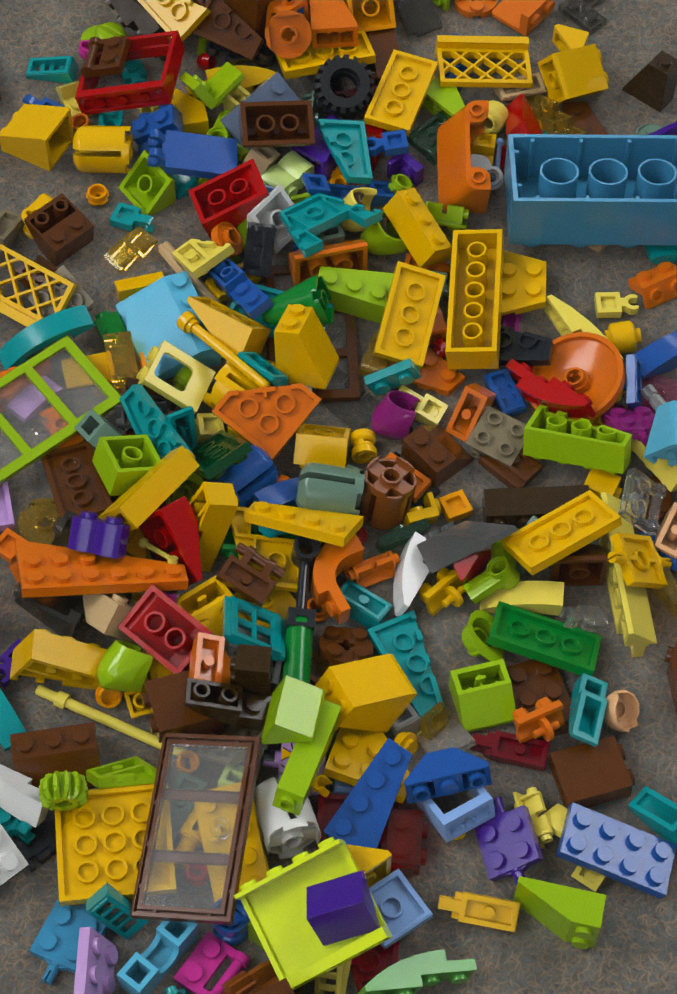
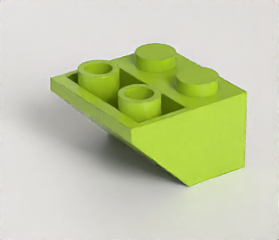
M504 659L450 671L448 686L464 734L513 722L512 712L516 708L512 683Z

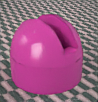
M82 40L79 43L78 52L83 60L87 58L89 40Z

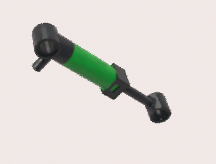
M298 536L295 539L291 552V561L299 568L296 607H289L286 615V657L283 662L282 680L287 675L310 684L316 609H307L309 570L314 566L315 559L319 554L320 542ZM300 549H308L311 554H303Z

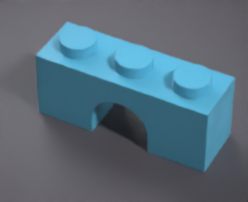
M163 920L156 928V936L146 951L141 955L135 952L117 973L119 986L129 994H151L198 939V924Z

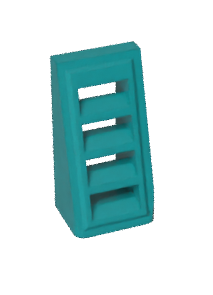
M73 56L30 58L25 76L27 79L68 84L75 81L78 65Z
M106 883L86 900V911L126 940L149 922L148 919L131 918L132 904L109 883ZM110 902L111 904L106 909H104L103 906L106 903ZM115 908L119 909L115 914H110ZM126 913L127 916L119 922L117 919ZM132 919L136 920L128 929L125 927Z

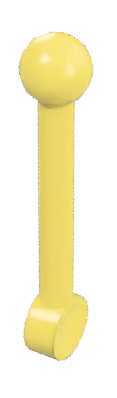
M147 538L139 540L138 543L141 548L147 547L167 559L168 564H178L177 556L169 555L150 544Z

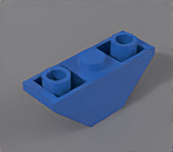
M452 747L426 753L405 779L404 785L408 804L492 785L488 761Z

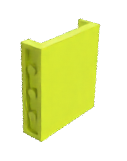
M330 837L320 842L318 850L311 854L305 851L292 858L293 863L285 868L279 865L266 872L267 878L259 882L256 879L246 882L240 886L241 892L234 895L236 900H241L279 981L286 978L293 991L393 938L372 894L371 897L380 924V928L372 932L323 946L307 920V887L359 871L345 841L342 839L335 840L334 837Z

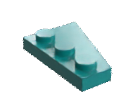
M318 119L316 126L346 182L371 184L373 177L364 121Z

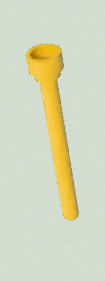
M190 311L181 314L176 324L184 333L195 334L260 388L270 387V382L203 329L197 316Z

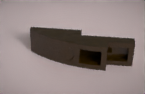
M105 0L112 10L115 9L119 14L117 19L124 28L128 27L133 31L136 30L139 36L166 32L147 10L136 1ZM167 55L158 56L154 58H160L161 60L166 61Z
M193 678L186 679L184 706L201 715L226 724L252 730H262L265 725L271 696L243 692V686Z

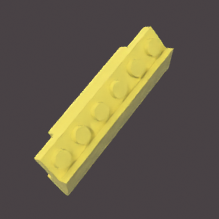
M601 492L599 498L621 517L622 522L621 526L601 536L599 539V545H603L609 554V552L613 551L611 536L618 532L635 533L629 504L607 492ZM609 562L606 581L617 634H623L625 647L630 646L632 658L643 657L645 648L649 644H657L646 588L627 586L622 577L620 564Z

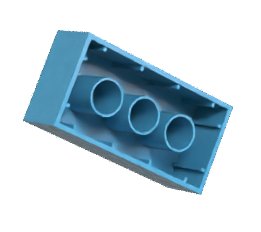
M508 134L504 168V189L509 244H522L527 247H537L541 244L571 245L574 247L619 245L625 248H632L637 245L677 246V135Z

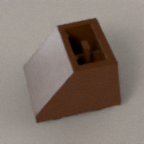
M63 193L24 219L39 250L55 266L93 241L94 225Z

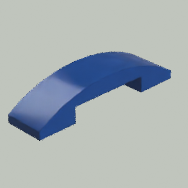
M302 173L301 176L305 188L311 196L322 193L344 199L352 189L360 188V186L328 183L325 175ZM372 180L371 184L365 185L367 188L377 189V195L373 197L370 207L387 204L395 195L388 188L390 182Z

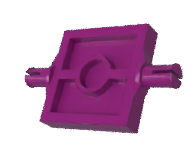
M618 404L601 415V421L605 426L632 434V439L642 442L646 447L655 414L648 407L638 406L635 409L628 410L624 405L621 404L620 406Z

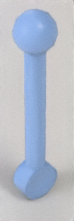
M503 138L496 139L497 154L495 167L500 168L502 146L505 144ZM491 175L492 181H495V176Z

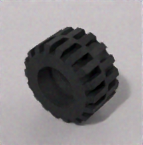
M344 54L343 58L336 55L333 60L329 58L319 68L314 79L313 97L314 100L318 101L317 106L319 109L322 107L325 109L323 113L326 115L331 113L337 118L338 116H342V119H348L349 116L353 118L357 116L358 112L361 113L370 101L374 91V79H371V70L365 69L367 65L364 62L361 64L357 62L359 58L354 56L352 60L346 54ZM337 76L349 78L355 84L356 94L350 98L338 97L331 90V79Z

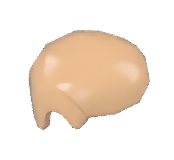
M617 690L609 694L606 698L608 701L604 714L606 725L612 730L629 733L630 729L638 726L639 701L635 694L627 690Z

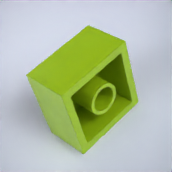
M143 434L99 437L92 462L109 495L119 496L123 495L161 459L148 435Z

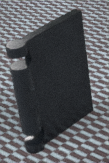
M48 809L46 819L36 828L31 826L30 832L34 833L36 837L29 845L16 836L11 838L29 865L26 867L31 873L36 870L35 865L31 862L34 857L43 865L57 854L54 810Z

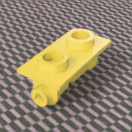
M531 787L526 790L527 794L525 795L513 792L515 799L514 808L516 809L522 805L528 807L540 848L545 849L544 844L553 841L554 831L547 814L538 817L539 813L546 810L541 791H537L536 787Z

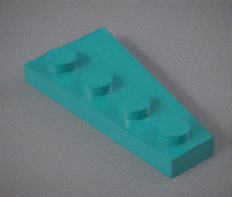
M133 384L120 397L121 404L135 434H147L160 459H163L171 450L180 446L190 450L141 384Z

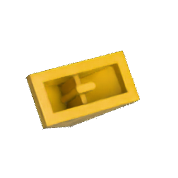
M556 24L554 25L552 41L560 52L587 46L589 32Z

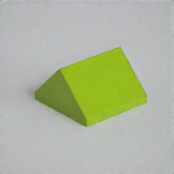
M144 150L118 188L135 207L141 208L142 215L152 216L176 202L175 181L168 173H164L163 167L147 166L149 152Z
M286 675L272 693L261 743L278 744L315 741L326 693L324 689Z

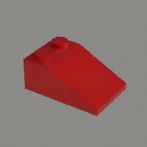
M254 159L188 190L200 222L210 239L212 229L221 222H228L237 228L247 218V215L264 198L269 196Z
M183 496L157 508L139 527L150 544L169 555L178 557V564L185 565L188 585L202 580L198 520L194 514L192 504ZM153 552L157 561L167 562V559Z
M153 584L117 626L174 674L189 670L192 646L198 632L215 635Z

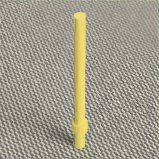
M38 685L35 691V695L53 702L55 707L62 710L67 708L161 750L162 743H159L156 735L71 698L70 694L63 691L56 692L42 685ZM174 747L173 756L179 757L180 754L188 750Z

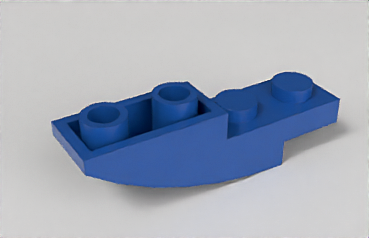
M228 257L209 270L208 274L248 318L251 317L255 320L274 305L270 298L251 282L246 274Z

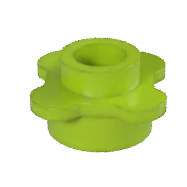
M404 174L392 175V181L388 184V188L394 194L397 191L412 188L411 179Z

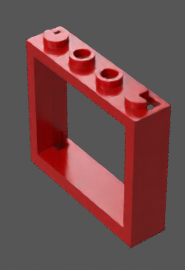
M178 30L128 37L131 43L126 61L167 55L161 80L97 88L100 77L86 78L81 75L75 95L81 112L89 115L171 104L185 50ZM102 51L98 52L94 65H99Z

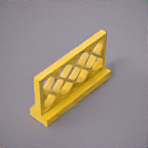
M437 35L434 53L438 62L440 87L532 88L533 79L528 52L529 37ZM444 59H455V60H454L452 63H449V62H447V61L444 60ZM467 59H478V60L473 64V63H471L470 61H468ZM489 59H500L501 61L495 64ZM513 60H523V62L517 64ZM461 63L465 67H467V69L464 72H462L455 66ZM484 63L491 69L484 72L478 67ZM504 64H507L510 67H512L513 70L508 73L501 67ZM450 71L457 77L449 79L445 78V74ZM473 71L478 76H480V78L472 79L467 75H469ZM497 72L503 78L494 79L491 75ZM519 72L526 77V80H518L514 75Z
M0 244V250L4 251L6 262L0 263V268L8 266L11 277L0 281V313L28 327L44 318L41 309L43 307L53 305L54 313L64 310L77 285ZM23 261L26 272L15 276L13 264ZM43 272L47 283L36 287L33 275ZM28 277L31 289L20 292L17 280ZM12 283L15 295L4 297L1 286ZM60 283L67 285L68 287L64 295L56 298L53 286ZM48 288L51 300L40 303L37 291ZM32 293L35 306L25 308L21 297Z

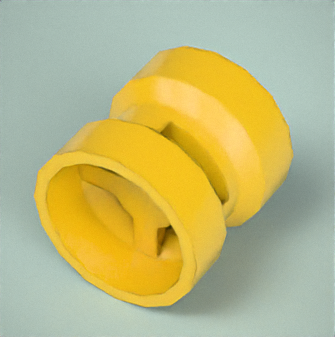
M357 429L350 434V443L353 446L351 456L354 462L359 464L370 463L371 460L377 457V449L374 446L376 443L374 431L371 429Z

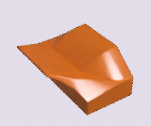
M201 632L196 634L190 657L189 678L230 684L231 658L224 649L225 637Z

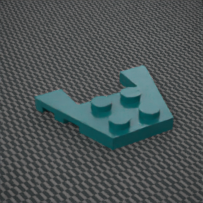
M317 193L280 211L282 223L305 258L324 249L323 240L317 237L321 232L337 227L347 219L353 220L364 228L383 220L382 211L374 208L373 212L365 210L364 205L361 204L346 205L343 199L322 193Z

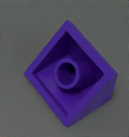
M364 870L307 887V920L323 946L380 928Z

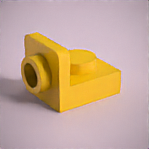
M432 492L426 493L423 499L425 508L417 506L406 513L403 520L406 531L436 523L441 514V506L437 498L434 499Z

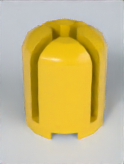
M83 125L78 127L73 136L72 148L75 149L73 162L77 170L83 173L128 174L131 170L128 169V165H130L129 160L133 156V135H128V131L131 130L132 126Z
M226 363L214 377L216 382L213 385L211 394L205 392L203 401L214 409L228 391L252 390L260 387L233 365L231 366Z

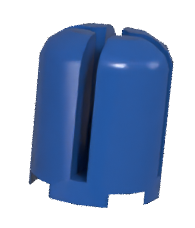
M252 444L250 446L253 451L247 454L248 458L238 465L233 463L226 468L227 472L216 480L211 478L206 481L233 484L235 495L238 497L239 507H250L253 504L254 492L278 482V471L276 466L273 465L271 457L260 447Z

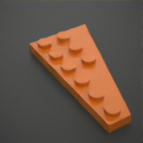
M15 540L22 598L146 592L152 584L160 591L188 590V577L184 564H168L164 561L130 556L117 559L76 551L68 547Z

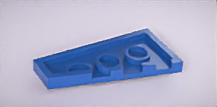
M388 738L323 833L329 838L334 837L335 840H344L346 845L377 849L412 753Z

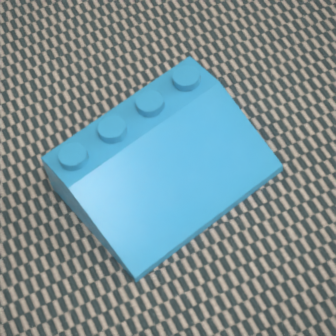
M186 271L164 276L115 305L140 362V352L143 353L146 359L151 348L154 345L158 347L165 340L207 367L221 364V355L195 334L184 333L176 325L178 318L186 311H190L197 316L187 302L188 296H199ZM198 317V321L200 322V326H201L203 329H205L208 333H210V332L208 331V329L205 327V325L202 323V321L200 320V318ZM163 354L155 369V375L161 380L173 378L185 365L171 356Z

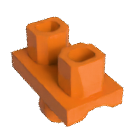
M544 697L536 702L535 710L530 713L522 707L514 710L512 715L518 741L523 743L541 736L547 742L554 740V730L559 729L560 726L565 724L561 701L552 702L548 697Z

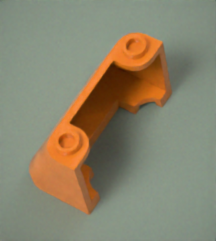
M489 100L471 101L438 128V203H443L442 210L444 212H447L448 204L464 206L465 209L469 210V213H486L491 192L490 174L484 168L471 167L470 148L473 147V142L477 137H484L485 122L489 113Z

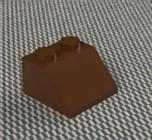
M421 425L402 439L401 455L419 472L431 479L434 488L439 487L474 461V458L440 425Z
M587 544L548 567L549 580L564 582V587L603 586L609 564L608 560H610L607 559L608 553L603 545Z

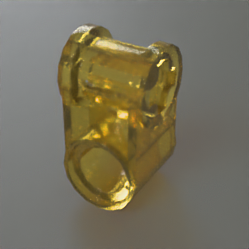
M378 332L372 335L366 353L363 355L359 368V375L367 376L387 368L390 360L373 355Z

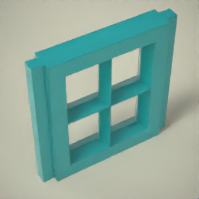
M228 596L224 597L223 637L227 639V642L236 646L238 644L272 647V660L277 661L279 659L284 661L286 657L285 623L281 615L234 596H231V598ZM238 612L252 617V622L238 617ZM256 619L270 624V629L258 625ZM238 627L252 632V637L239 633ZM257 635L270 639V644L257 640Z

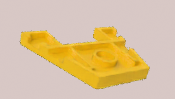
M504 250L501 316L511 313L518 315L545 308L546 261Z
M238 506L231 522L236 546L239 542L247 547L251 545L257 549V553L268 560L272 558L277 561V565L286 571L281 579L272 574L269 576V578L277 582L273 590L297 593L299 568L291 561V552L295 539L268 538L263 535L251 534V523L244 522V512L248 508ZM300 549L303 554H311L308 549ZM253 562L248 564L259 572L263 570Z

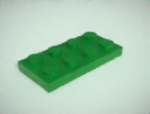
M499 601L486 643L577 675L586 673L592 676L602 636Z

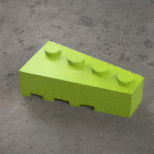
M320 267L318 275L319 277L322 276L327 284L331 295L328 303L333 304L334 310L381 324L394 273Z
M539 404L524 427L523 455L531 456L534 459L552 460L560 464H573L582 466L585 469L594 468L611 474H624L631 462L632 434L605 425L595 427L592 426L590 420L584 418L573 420L568 418V413L560 410L556 414L549 412L548 406Z

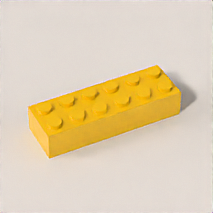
M503 229L453 230L445 350L448 369H499L504 268Z

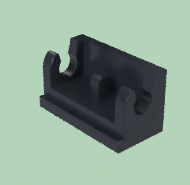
M248 222L243 262L245 274L270 278L276 232L275 225Z

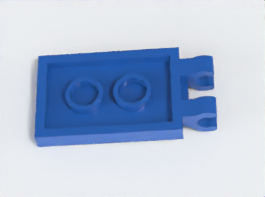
M157 129L150 130V138H148V147L150 149L147 166L164 167V173L213 179L237 167V139L166 130L164 135Z

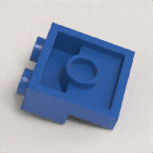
M172 104L160 105L158 110L152 113H141L138 119L132 121L133 140L138 144L139 157L144 150L149 152L148 138H150L151 129H157L164 135L166 130L183 132L182 113Z

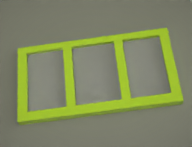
M67 335L0 378V485L78 434L79 432L74 427L91 408L103 417L114 410L115 405H121V395Z

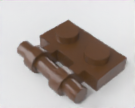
M239 542L234 551L240 554L242 558L238 559L231 554L216 575V580L262 607L277 584L269 576L272 574L281 579L286 570L278 566V562L270 558L268 560L257 553V549L251 545L247 547ZM253 562L263 570L259 572L248 564Z

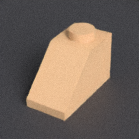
M676 502L666 513L654 542L655 549L677 559Z

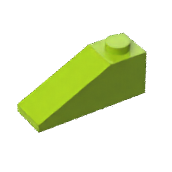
M439 75L432 80L422 107L443 123L465 106L457 87H440Z

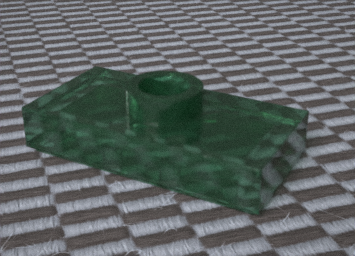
M426 518L407 526L405 523L399 524L392 528L390 533L378 537L375 547L378 553H385L406 544L415 531L424 536L430 525Z

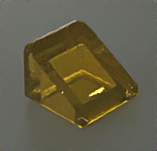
M439 701L421 717L417 731L419 736L432 740L449 725L443 702Z

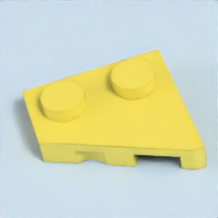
M190 239L171 253L175 260L197 279L207 274L210 269L235 251L230 243H225L221 247L217 246L215 241Z

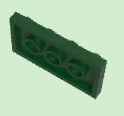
M220 430L191 450L196 457L195 461L200 465L194 472L208 480L211 478L216 480L227 472L226 468L233 463L238 465L248 458L247 454L253 451L248 441Z

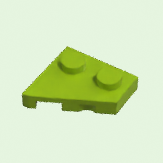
M138 756L88 769L86 770V778L88 782L98 789L155 783L157 768Z

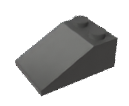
M451 521L439 529L437 528L425 534L426 540L417 544V547L432 574L518 530L514 525L463 521L455 525L454 521Z

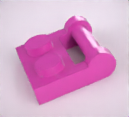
M208 931L176 973L173 980L191 994H224L222 984L237 975L242 968L246 969L251 959L243 952L234 949ZM226 958L233 961L212 991L204 989Z

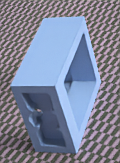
M484 787L470 789L469 791L475 798L446 814H443L432 799L415 803L448 843L495 817L493 798Z

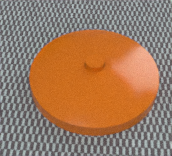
M575 332L554 339L551 366H529L533 370V374L537 377L542 375L548 381L553 376L561 382L566 380L574 387V392L579 395L584 393L593 402L591 406L596 415L594 418L584 419L592 421L600 417L614 405L624 388L626 369L618 349L607 338L590 332ZM531 403V405H532V407L534 408V410H536V409H537V406H535V405H533V404ZM568 417V418L573 419V420H579V419H580V418Z

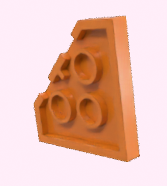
M302 383L279 387H261L243 391L235 390L228 391L212 410V413L249 443L267 452L271 459L274 460L320 404L322 399Z

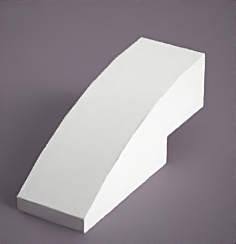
M416 531L405 544L399 557L400 563L397 564L395 570L393 604L395 616L397 617L403 615L408 609L429 573V569L423 563L424 559L417 547V544L426 539Z
M0 764V807L19 820L36 828L46 819L49 809L41 804L39 788L31 785L32 778Z

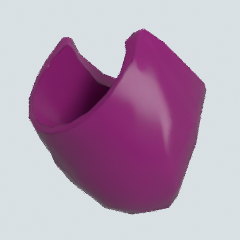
M390 391L377 405L371 415L372 431L379 436L402 440L414 431L412 422L415 418V409L420 399L403 391Z

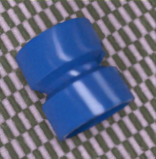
M222 899L216 903L214 909L220 910ZM241 900L236 902L233 925L213 924L215 936L230 946H238L248 938V923L250 919Z

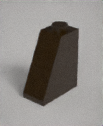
M661 51L622 90L656 111L661 112L674 97L677 84V59Z

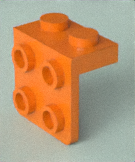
M502 0L492 10L491 15L526 37L553 11L555 2L554 0Z

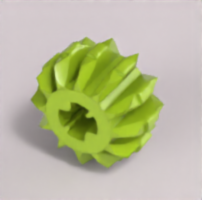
M67 770L46 774L44 778L40 779L39 785L42 806L49 808L51 811L60 810V812L81 808L87 802L88 796L85 776L78 774L76 771L67 772Z

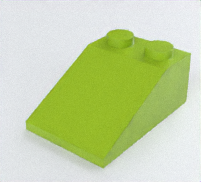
M522 876L518 877L513 901L520 902L521 909L562 940L571 943L573 947L578 949L594 948L601 929L606 900L605 894Z

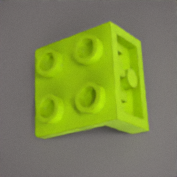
M226 62L206 83L196 74L192 77L187 72L179 79L200 101L212 110L224 101L225 96L231 90H235L240 86L245 76L229 62Z

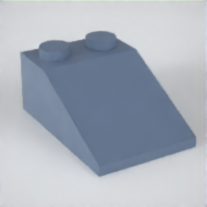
M277 72L266 79L241 102L299 101L300 99ZM239 103L220 122L233 138L237 139V143L242 145L239 127Z

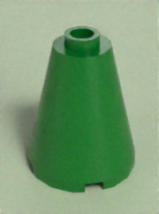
M319 275L312 276L270 299L274 305L262 314L264 322H268L270 326H277L288 304H301L313 307L322 325L333 323L334 310L333 307L328 308V300L331 299V295L322 276L319 277Z

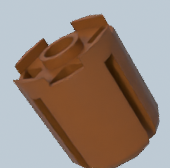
M378 456L371 460L366 467L363 495L361 496L358 510H360V516H364L363 521L365 523L371 521V527L377 530H393L403 523L406 513L411 508L417 485V478L414 473L415 468L407 460L396 456V460L380 459L381 456Z

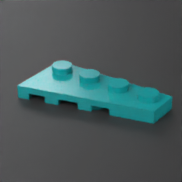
M412 610L367 629V637L372 641L373 647L379 656L393 654L417 692V695L410 704L421 718V721L443 712L444 704L436 678L430 667L429 655L424 648L423 636L416 622L415 611Z

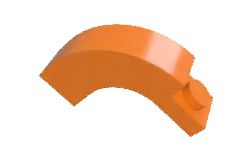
M356 534L344 547L325 543L314 562L311 581L314 602L317 607L325 604L330 617H335L338 625L349 620L351 608L336 582V577L343 570L362 563L364 547Z

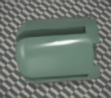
M315 462L307 463L300 471L295 501L297 507L359 515L360 510H358L363 495L365 470Z

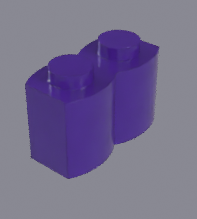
M81 511V515L72 516L68 542L69 549L118 559L125 557L130 525L122 523V518L106 516V520L97 518L98 513Z

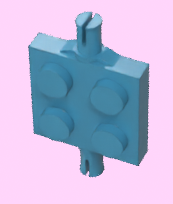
M57 900L29 950L30 954L44 960L49 965L40 979L44 984L52 986L59 971L75 974L79 928L92 927L102 936H105L109 928L86 911V903L82 904L81 907L71 905L60 906L59 900Z

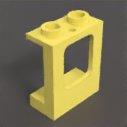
M165 340L158 347L154 345L146 357L149 360L147 366L144 365L137 374L138 384L149 387L182 409L191 406L195 414L216 372ZM163 354L171 356L191 369L192 375L184 391L177 390L155 375V369Z

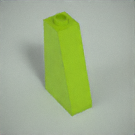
M324 700L315 741L295 743L278 783L272 806L280 808L285 812L300 815L331 745L342 706Z

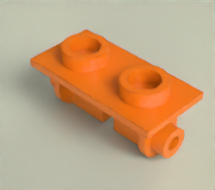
M390 550L366 559L362 563L343 571L347 580L349 579L367 588L395 577V570L397 564L400 563V559L397 553L393 554Z

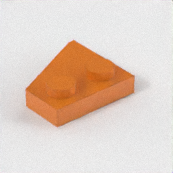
M428 348L423 367L420 370L421 378L414 380L412 384H416L419 389L432 390L437 394L449 396L465 382L466 376L457 369H448L447 361L435 354L431 348Z

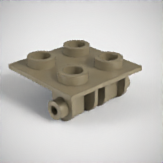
M63 264L54 273L77 285L65 309L85 305L90 312L93 309L91 305L95 301ZM60 283L53 286L56 298L64 295L68 287L67 285ZM48 288L37 291L40 303L51 300ZM31 293L27 298L35 306L34 298ZM53 305L41 308L44 317L54 313Z
M488 405L465 445L470 447V455L473 458L479 459V457L485 454L511 468L523 448L524 427L526 424Z

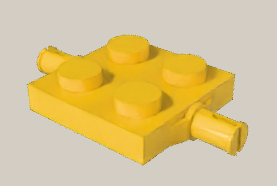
M618 532L610 537L613 551L609 552L607 559H610L608 560L610 563L620 564L622 577L627 586L661 589L668 585L663 568L669 569L672 566V562H669L671 559L659 556L651 536Z

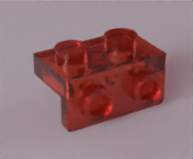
M391 810L388 818L386 850L392 854L391 867L413 869V874L419 875L420 866H426L427 849L421 848L422 839H427L428 822L423 821V811Z

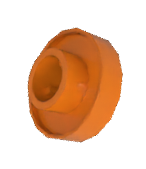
M221 222L212 229L211 240L215 241L217 246L223 247L225 243H230L235 252L228 258H233L241 253L243 248L242 238L232 224Z

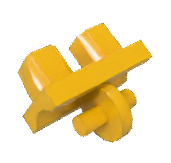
M444 567L437 572V583L434 586L424 583L418 590L419 597L426 604L428 613L434 616L450 604L460 607L464 603L461 595L466 592L463 587L466 582L460 581L455 568L450 570Z

